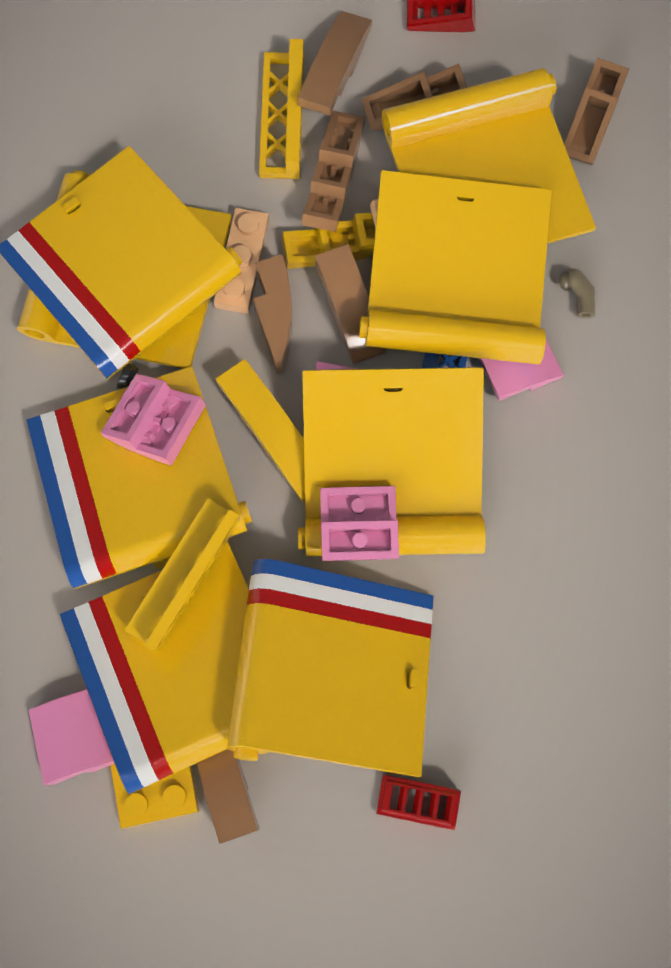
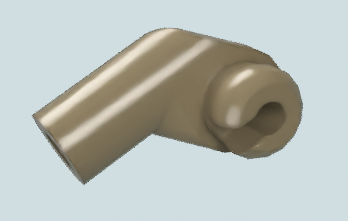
M570 269L569 272H563L559 277V283L565 291L573 289L576 293L577 316L579 318L594 317V286L578 269Z

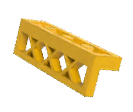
M290 39L289 53L264 52L259 161L260 178L300 179L302 107L298 106V95L303 86L304 75L303 39ZM271 64L289 65V72L279 80L271 72ZM280 90L288 97V100L278 110L270 102V98ZM279 120L286 126V133L276 140L268 132V129ZM277 150L285 157L286 167H267V159Z
M207 498L124 629L126 632L145 643L144 646L153 652L161 648L240 522V515L230 509L227 510Z

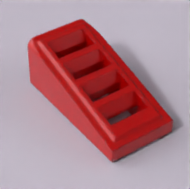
M407 0V30L460 33L476 31L475 0ZM418 8H424V18L418 19ZM432 9H437L436 17H432ZM445 9H451V15H445Z
M383 775L376 814L455 830L461 790ZM393 785L400 786L397 809L389 808ZM409 788L416 789L412 812L405 811ZM424 791L431 793L428 815L421 814ZM440 795L447 796L444 818L437 817Z

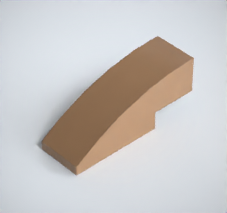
M597 58L564 143L569 158L593 165L629 68Z
M458 63L429 77L426 76L424 71L362 98V102L372 131L384 130L382 109L467 88L468 86Z
M349 244L316 255L315 268L328 297V305L353 365L386 353L385 348L365 346V339L359 338L361 316L367 317L369 297Z
M282 254L255 262L257 276L264 295L253 298L255 313L277 374L284 372L292 336L291 292L288 272Z
M226 749L198 762L199 775L219 844L258 831L259 824L248 793L247 782L240 760L234 758V751Z

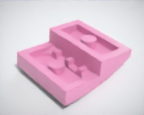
M547 339L544 356L540 365L479 358L498 401L530 389V391L535 390L564 376Z
M136 374L101 431V435L135 453L172 466L206 404L200 396L172 390L163 380Z
M395 486L320 488L322 561L399 559Z
M87 689L28 710L43 785H54L81 773L95 772L115 764Z

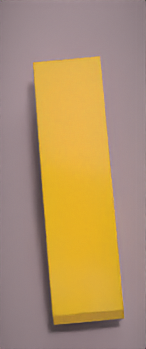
M357 213L354 215L353 220L339 221L336 232L317 228L283 231L281 235L286 269L314 267L316 255L349 244L355 260L373 257L375 225L372 213Z
M244 359L218 376L216 382L236 408L241 419L259 441L263 451L300 500L304 502V438L250 364Z

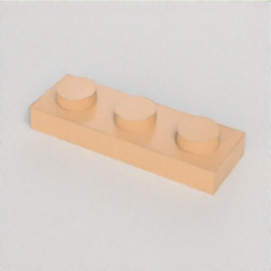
M235 208L226 248L232 247L241 258L242 264L239 266L241 274L215 294V308L249 314L257 280L255 262L261 261L270 220L269 213Z

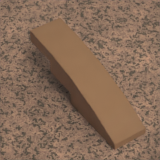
M345 11L340 12L311 65L298 95V106L331 115L338 95H342L348 77H352L372 26L371 19Z
M337 111L332 112L319 149V159L311 180V189L303 212L302 225L336 232L350 185L366 117Z

